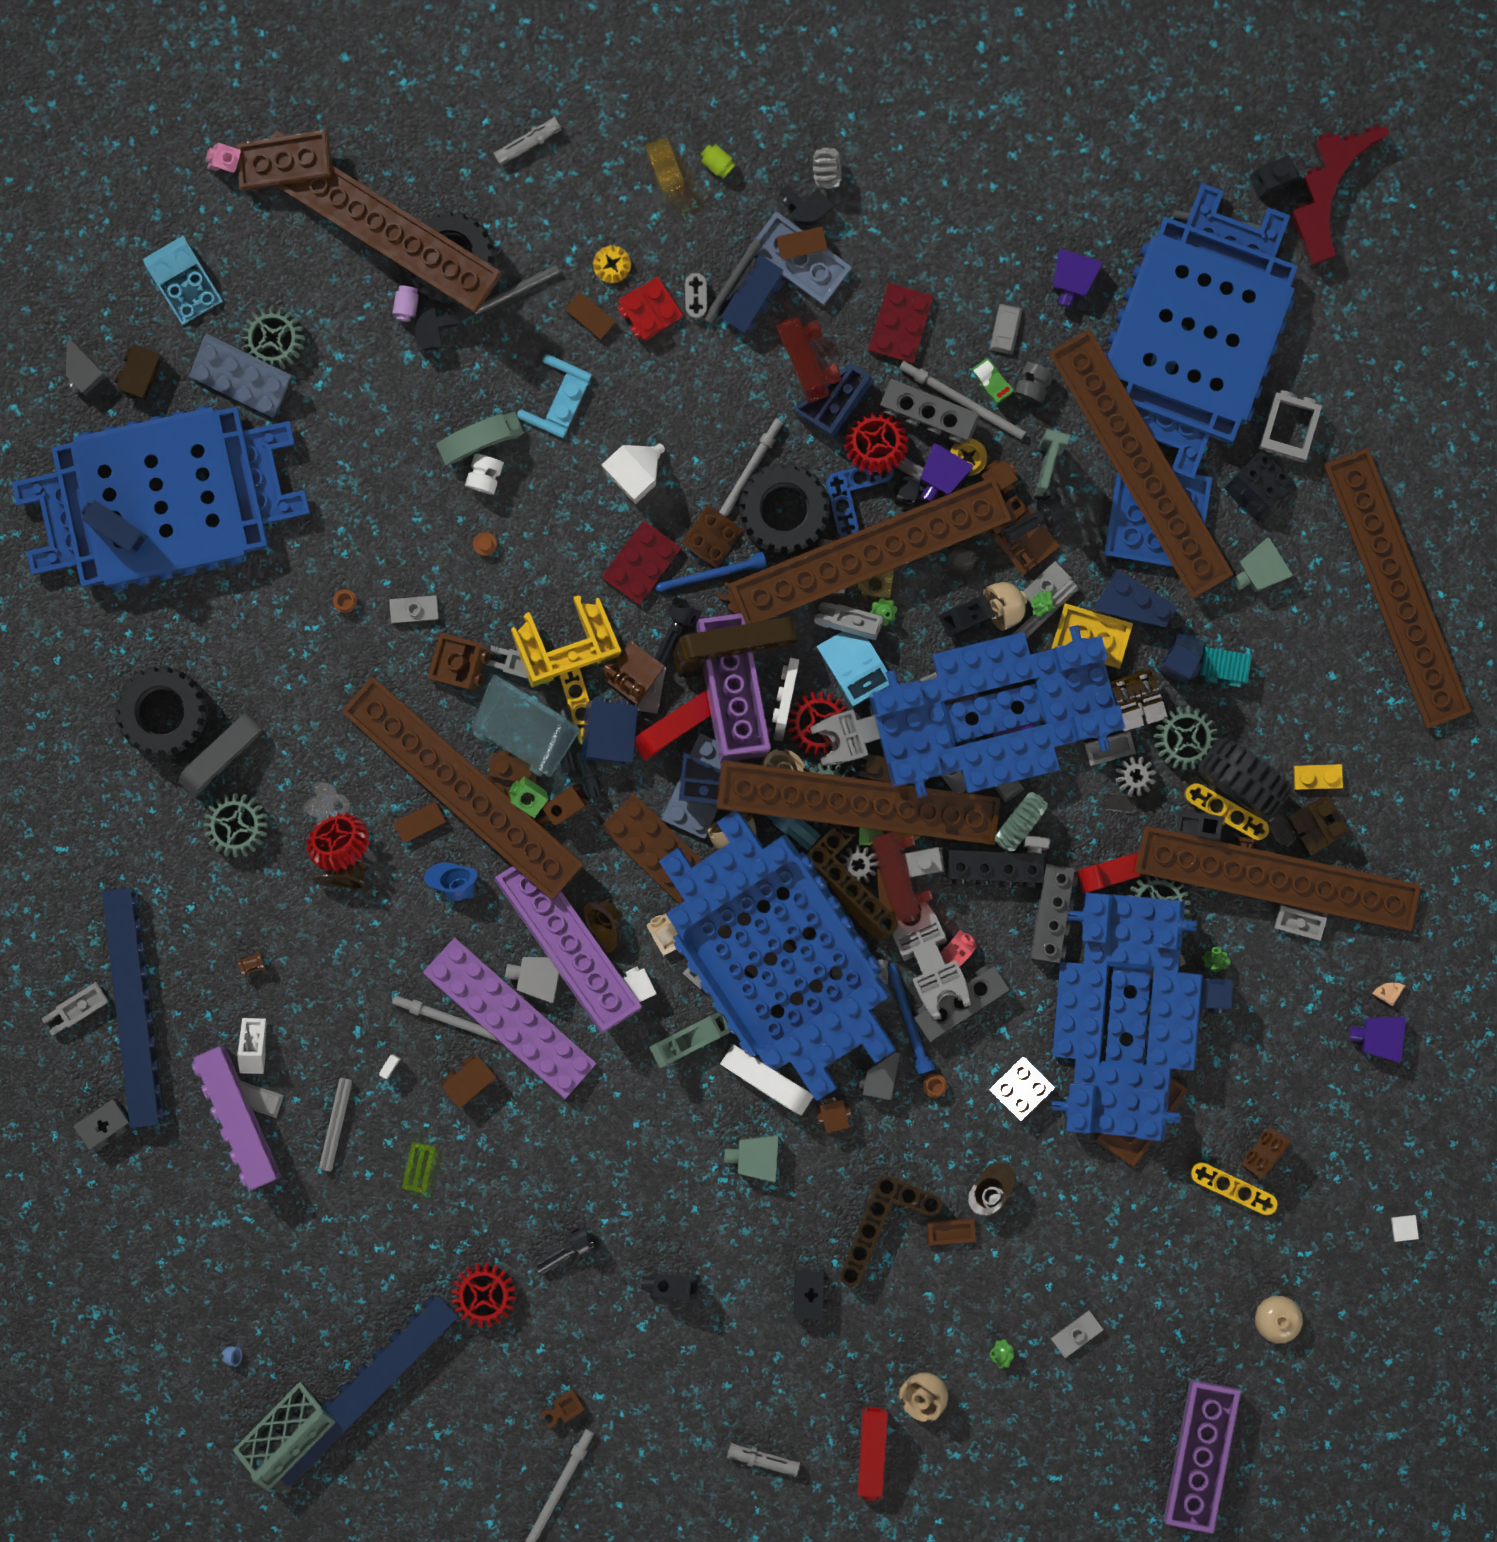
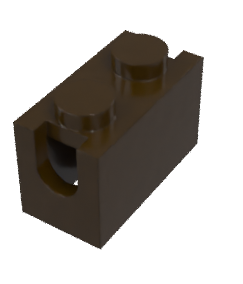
M134 344L132 349L129 348L125 354L124 361L126 364L124 369L119 370L116 376V388L119 391L146 401L163 360L161 354Z
M871 754L862 757L858 778L891 783L885 757Z

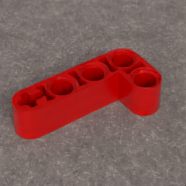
M707 690L653 724L635 738L634 747L644 761L650 759L664 747L711 717Z
M1138 852L1077 870L1083 893L1145 875L1134 872Z

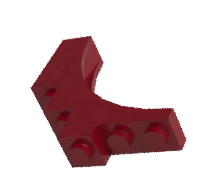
M1371 126L1362 135L1358 136L1357 133H1353L1344 137L1343 142L1339 133L1332 135L1329 132L1318 137L1319 141L1315 143L1314 148L1322 170H1320V167L1313 168L1307 171V175L1302 179L1311 204H1308V201L1294 206L1295 210L1290 214L1310 267L1334 258L1335 251L1330 235L1329 217L1331 201L1337 183L1345 169L1358 155L1389 136L1390 133L1387 126Z

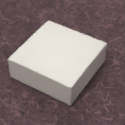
M394 1054L390 1055L379 1075L388 1079L401 1058Z
M1416 1215L1391 1218L1394 1242L1419 1239Z

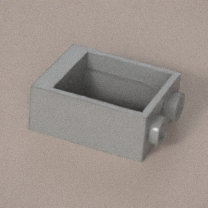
M1282 390L1281 393L1276 392L1273 396L1258 450L1303 463L1307 459L1322 406L1317 404V400L1307 397L1301 400L1294 398L1295 394ZM1280 402L1313 412L1302 449L1269 439Z

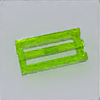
M412 1142L402 1189L426 1193L436 1149L435 1146ZM416 1148H420L415 1176L411 1186L408 1185L415 1151ZM425 1150H429L424 1178L420 1188L417 1185Z

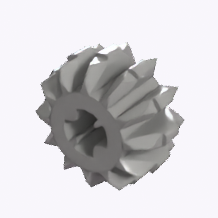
M835 148L816 150L812 162L816 185L819 188L825 189L839 186L842 172L838 151Z
M1133 756L1129 757L1130 766L1123 760L1121 765L1125 770L1121 768L1116 769V772L1122 774L1123 777H1118L1115 781H1124L1125 784L1120 786L1119 789L1123 791L1128 786V796L1133 794L1134 789L1136 790V795L1141 796V787L1145 792H1149L1150 788L1146 783L1155 784V780L1148 778V776L1155 775L1156 772L1155 770L1147 771V768L1152 765L1151 762L1142 766L1143 757H1139L1137 764ZM1135 770L1139 771L1138 775L1141 776V780H1137L1136 783L1132 782L1133 777L1130 776V772L1134 773Z
M856 845L855 854H853L849 847L846 849L850 855L849 858L843 854L840 855L842 860L847 861L846 864H841L860 883V877L862 876L865 882L868 883L870 879L866 873L872 876L876 875V872L870 870V867H878V863H870L869 861L875 858L876 855L873 853L867 857L866 854L869 848L865 847L863 853H860V846ZM861 859L863 860L862 865L865 864L863 870L859 869L856 872L852 869L854 866H851V863Z

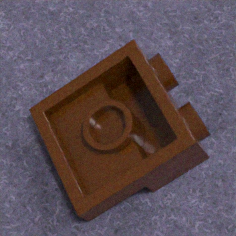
M440 633L427 678L476 692L477 687H481L484 682L482 670L484 664H488L490 660L489 646Z
M499 749L498 753L492 754L488 779L509 797L510 788L516 781L520 782L523 776L536 784L540 763L535 762L536 757L522 754L521 758L512 757L513 752ZM527 792L524 793L521 797L524 799H529L533 796V794Z

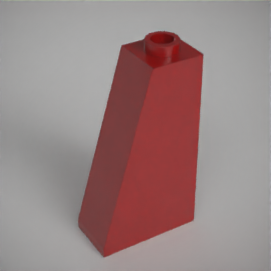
M862 1407L857 1492L858 1496H862V1500L876 1501L877 1497H882L887 1427L886 1408Z

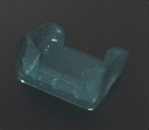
M495 674L488 683L471 726L475 730L473 732L474 736L482 741H485L486 738L492 740L531 765L529 770L540 777L543 773L551 777L581 730L563 716Z

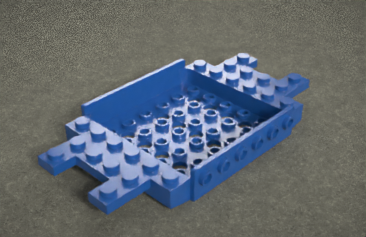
M1204 183L1200 185L1187 223L1184 224L1164 216L1157 236H1152L1149 244H1143L1139 255L1143 257L1140 266L1136 264L1131 276V278L1135 279L1133 287H1127L1123 300L1127 301L1124 309H1119L1115 320L1119 325L1116 331H1111L1107 341L1111 345L1109 352H1104L1155 441L1178 450L1172 466L1173 472L1191 480L1195 477L1209 436L1232 444L1239 425H1243L1246 420H1251L1255 409L1252 407L1254 398H1259L1263 387L1260 385L1262 376L1266 377L1271 366L1268 363L1269 357L1276 352L1279 344L1276 338L1278 333L1283 332L1287 322L1284 316L1286 311L1291 310L1295 300L1292 297L1295 288L1290 286L1297 269V265L1275 257L1290 215L1268 207L1260 229L1216 213L1224 191ZM1178 266L1187 267L1189 274L1186 278L1181 279L1176 276L1175 269ZM1201 274L1209 275L1211 278L1210 285L1207 287L1200 286L1197 281L1198 276ZM1223 282L1232 284L1233 292L1230 295L1221 293L1220 285ZM1246 290H1251L1255 294V301L1252 303L1244 302L1242 293ZM1164 309L1169 310L1173 316L1172 320L1167 323L1162 322L1159 318L1160 311ZM1184 318L1193 319L1195 323L1194 329L1190 331L1184 330L1181 326L1182 320ZM1207 326L1215 327L1217 336L1213 339L1206 338L1203 333L1204 328ZM1230 334L1238 336V346H1228L1226 337ZM1151 353L1156 357V364L1149 367L1143 363V356L1145 354ZM1168 362H1175L1178 365L1179 370L1176 374L1170 375L1166 372L1165 365ZM1197 370L1201 375L1200 381L1197 383L1190 382L1187 378L1188 372ZM1213 378H1219L1223 382V388L1220 391H1213L1210 388V381Z
M201 406L195 408L196 411L187 413L186 411L172 413V416L164 418L163 416L149 418V421L141 423L140 421H133L123 427H106L103 431L96 433L94 431L84 432L80 436L73 437L74 442L52 447L56 467L55 473L12 482L17 506L40 501L49 541L48 547L26 551L31 574L36 575L77 566L80 583L83 588L105 584L108 588H113V591L127 589V584L131 583L141 586L151 583L150 579L154 578L164 581L174 578L173 574L181 572L183 576L197 573L196 569L205 567L206 571L220 568L219 564L229 562V565L243 563V559L248 558L246 552L269 547L264 524L310 514L305 490L282 495L272 450L295 445L290 421L244 431L238 407L216 411L213 407ZM195 445H202L204 447V455L200 458H194L191 454V449ZM149 455H155L158 458V464L154 468H148L145 465V458ZM103 465L110 466L112 470L110 477L106 479L101 478L98 474L99 468ZM207 468L210 475L206 481H199L197 479L196 472L198 469ZM160 478L162 480L163 487L160 491H152L150 489V481L152 479ZM108 488H113L117 493L115 500L111 502L105 501L103 498V493ZM211 491L214 493L215 498L211 504H204L201 501L203 492ZM95 499L112 512H119L124 520L149 536L136 556L124 548L115 547L111 539L81 520L83 517L81 512L88 502L92 503ZM164 501L167 503L168 510L165 514L160 515L155 512V504L157 502ZM208 515H218L220 522L216 527H209L206 524ZM164 524H169L173 528V533L168 538L160 535V528Z
M733 811L717 822L730 843L694 867L680 847L659 861L685 900L666 913L679 933L673 937L675 940L674 945L680 954H684L689 961L687 965L693 974H697L702 981L700 985L704 992L710 994L714 999L715 1009L727 1019L729 1030L733 1034H737L741 1040L740 1046L746 1054H750L751 1057L758 1054L764 1064L774 1071L791 1061L817 1101L838 1087L825 1068L830 1063L861 1043L875 1063L896 1050L870 1010L887 999L891 993L879 975L883 972L879 962L867 949L865 941L858 935L852 921L842 911L838 900L832 896L825 880L815 870L811 859L804 852L799 854L786 835L764 848L741 812ZM779 887H786L789 890L790 896L787 900L778 898L777 890ZM764 899L770 903L769 912L762 913L759 911L758 902ZM742 912H746L751 916V923L747 926L739 923L738 916ZM722 925H728L731 928L732 935L729 938L720 936L719 928ZM806 927L815 929V939L807 940L804 937L803 931ZM788 939L795 941L797 944V949L793 953H789L784 949V942ZM773 952L776 954L777 963L771 966L765 962L764 957L766 953ZM748 965L757 967V977L749 978L746 975L745 969ZM832 967H839L842 970L843 975L841 979L834 980L830 977L829 972ZM814 979L820 980L823 984V990L819 993L813 992L810 988V983ZM799 992L803 995L804 1001L801 1005H794L792 1003V993ZM774 1005H781L784 1008L783 1017L776 1018L772 1015L771 1009Z

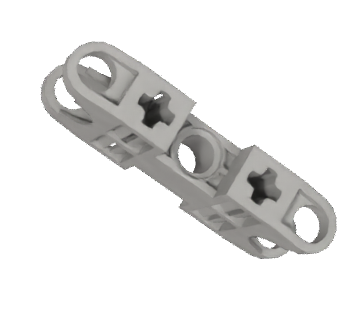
M869 705L872 715L870 717L857 720L854 710H849L833 715L810 728L812 734L819 732V735H827L832 741V750L826 757L821 758L822 765L843 764L868 755L865 744L880 739L871 705Z
M924 901L919 903L922 910L920 911V921L914 926H906L901 920L898 921V928L893 933V937L904 961L913 957L916 958L923 975L912 980L923 1005L932 1018L937 1020L941 1018L938 1010H940L939 1003L943 997L953 995L959 1001L962 1000L965 1007L971 1005L966 981L957 961L955 960L945 965L937 947L947 943V939L937 916Z

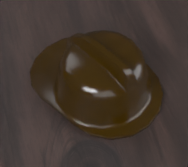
M355 861V866L352 864L348 865L347 870L340 868L338 873L332 870L328 875L317 876L312 880L315 884L326 887L349 888L358 891L370 889L369 885L365 883L366 866L358 861Z
M611 899L599 903L589 902L584 907L586 927L603 952L609 954L617 946L616 930L621 923L620 912L613 905Z
M1003 1162L993 1163L983 1171L970 1190L968 1197L969 1205L975 1213L990 1215L1005 1207L1008 1197L1015 1186L1016 1179L1014 1171L1009 1165Z

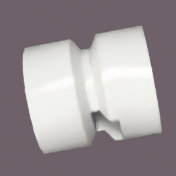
M474 454L471 464L473 472L468 473L465 486L494 495L498 483L495 478L500 476L504 462L485 455Z

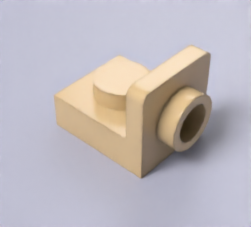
M666 914L654 917L646 926L664 956L676 949L673 937L678 935Z

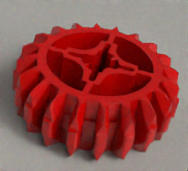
M873 412L870 415V419L863 415L861 417L862 422L855 420L854 427L848 428L849 435L845 436L847 444L844 445L845 451L848 452L847 458L853 460L852 465L854 467L860 465L861 472L867 468L870 475L873 474L874 470H878L880 476L883 469L890 473L891 465L898 468L899 461H904L905 459L903 453L908 452V446L906 445L908 437L904 436L906 430L900 428L901 423L899 421L893 423L892 416L884 419L883 413L879 415V418H875ZM887 433L894 438L896 442L895 447L891 446L890 442L886 440ZM858 441L862 442L863 446L867 448L866 455L858 449Z
M812 692V700L808 701L805 695L802 696L805 704L801 705L796 701L795 706L799 708L798 712L793 709L790 710V714L796 717L795 719L789 718L787 721L790 724H795V727L788 728V732L796 731L797 733L791 740H801L797 745L799 749L806 744L805 753L807 754L810 752L811 747L815 748V756L819 755V749L823 748L824 755H827V747L830 746L832 749L833 745L831 739L824 734L821 735L825 739V743H814L805 737L812 733L808 729L815 724L813 713L817 718L820 717V720L821 718L825 720L848 709L847 706L841 709L838 708V705L842 702L841 699H838L835 704L831 702L833 694H830L828 700H825L824 692H820V699H816L815 693ZM813 705H826L834 711L827 715H821ZM807 709L811 717V723L801 730L799 724L800 717Z
M338 812L335 817L329 815V819L325 821L321 819V824L314 825L315 831L309 832L310 838L306 840V849L311 861L321 870L325 869L327 872L335 870L337 873L340 868L347 870V866L350 864L355 866V861L357 859L362 860L361 854L366 853L367 846L370 845V836L366 825L356 815L351 816L348 812L344 815Z
M476 1263L475 1272L468 1266L466 1268L468 1276L462 1272L459 1274L463 1282L454 1281V1285L460 1287V1289L452 1290L451 1293L453 1295H459V1298L453 1299L452 1303H460L461 1306L457 1307L455 1311L458 1313L464 1310L465 1313L461 1317L462 1320H465L468 1315L472 1317L469 1325H473L475 1319L479 1320L478 1327L482 1328L483 1320H487L488 1327H492L493 1318L499 1324L501 1323L499 1314L507 1318L509 1314L504 1309L512 1310L514 1308L512 1304L508 1303V1300H516V1296L509 1295V1292L515 1291L516 1288L515 1286L507 1287L512 1278H507L504 1281L502 1277L506 1274L505 1270L500 1275L496 1273L498 1265H495L493 1270L490 1271L489 1263H485L484 1270H481L480 1264ZM477 1276L494 1278L485 1286L479 1285L472 1280ZM498 1284H500L503 1290V1302L501 1305L493 1297V1290ZM466 1285L471 1288L475 1296L474 1301L469 1307L464 1297ZM490 1286H492V1288L489 1290L490 1294L487 1295L490 1296V1299L487 1300L484 1298L482 1301L480 1300L478 1304H475L476 1301L479 1299L478 1296L480 1295L477 1294L478 1290H481L483 1292L487 1290ZM483 1304L495 1310V1312L490 1314H478L474 1311Z

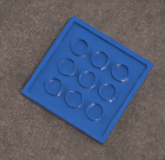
M1117 471L1103 556L1173 567ZM1175 474L1205 525L1213 477L1195 475L1194 479L1191 480Z

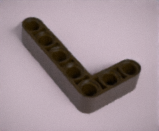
M783 617L684 635L679 639L673 656L678 677H689L699 672L705 660L785 647L795 644L798 640L792 618Z
M835 825L807 853V856L811 859L815 870L825 880L827 888L832 896L838 900L839 904L875 939L880 941L886 940L898 928L896 917L835 858L858 833L860 828L845 826L850 832L846 833L842 828L843 825ZM827 841L833 843L835 849L831 848ZM812 856L818 858L820 864L814 862ZM829 873L834 874L837 878V881L833 880L830 877ZM846 890H850L854 897L849 896ZM864 907L869 908L871 914L865 912ZM881 923L887 926L888 931L881 927Z
M885 1175L878 1178L840 1270V1278L843 1284L853 1287L861 1281L892 1202L925 1215L934 1216L940 1212L942 1207L939 1197L891 1176ZM884 1180H890L893 1183V1189L889 1193H883L880 1190V1184ZM906 1189H912L915 1192V1198L911 1202H905L902 1199V1193ZM928 1198H934L937 1201V1207L933 1211H927L924 1208V1202ZM876 1202L884 1205V1211L881 1215H874L871 1212V1206ZM868 1224L875 1227V1234L869 1238L862 1234V1228ZM857 1247L865 1248L867 1252L865 1258L860 1260L854 1258V1249ZM854 1269L858 1274L856 1280L852 1282L845 1280V1271Z

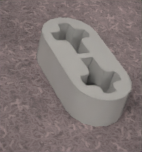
M699 273L689 275L685 282L686 313L692 319L702 318L707 311L706 279ZM695 278L698 279L699 283H703L702 286L698 287V294H694L693 286H689V283H693ZM694 298H698L699 306H703V309H700L698 314H694V311L689 309L690 306L694 305Z

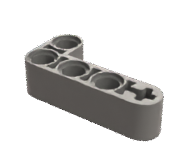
M247 713L243 714L183 770L178 781L195 798L198 797L209 786L211 780L261 734L263 729Z

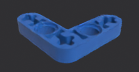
M892 466L891 472L886 474L885 479H882L880 475L874 476L875 482H870V474L866 468L863 473L866 474L867 480L862 485L856 484L853 480V475L856 472H861L859 467L832 473L827 478L826 487L837 532L841 538L847 536V533L841 531L845 524L844 520L839 522L838 517H847L852 514L853 519L848 518L849 526H854L855 530L851 531V534L859 531L850 492L889 482L893 476ZM838 477L839 481L843 480L844 484L840 485L841 493L846 491L847 496L840 495L833 499L832 494L837 495L835 486L831 487L830 485L834 480L833 478ZM839 500L848 502L849 510L847 512L840 513L836 510L835 505Z

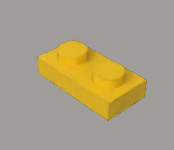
M1342 764L1293 766L1294 790L1343 788Z

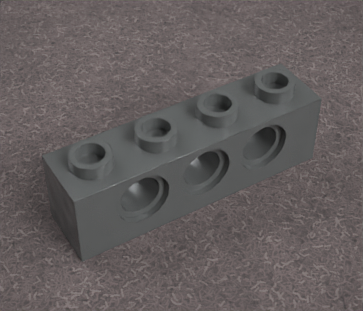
M893 379L890 380L880 403L881 408L885 410L884 414L893 418H897V416L906 418L905 422L915 427H919V424L928 427V432L938 436L941 433L950 436L949 440L961 445L963 442L969 444L980 419L979 414ZM912 400L914 404L911 409L904 410L901 408L903 401ZM928 408L935 410V415L930 419L923 417V412ZM949 417H955L957 423L954 427H946L945 420Z
M985 965L975 972L977 977L970 981L968 978H965L971 1005L958 1009L953 1003L955 996L947 995L941 999L939 1008L945 1009L947 1013L944 1021L938 1022L934 1020L924 1005L915 1011L917 1015L913 1018L929 1042L1009 991V988L994 966L989 968ZM977 982H983L986 985V993L982 996L974 993L973 988Z

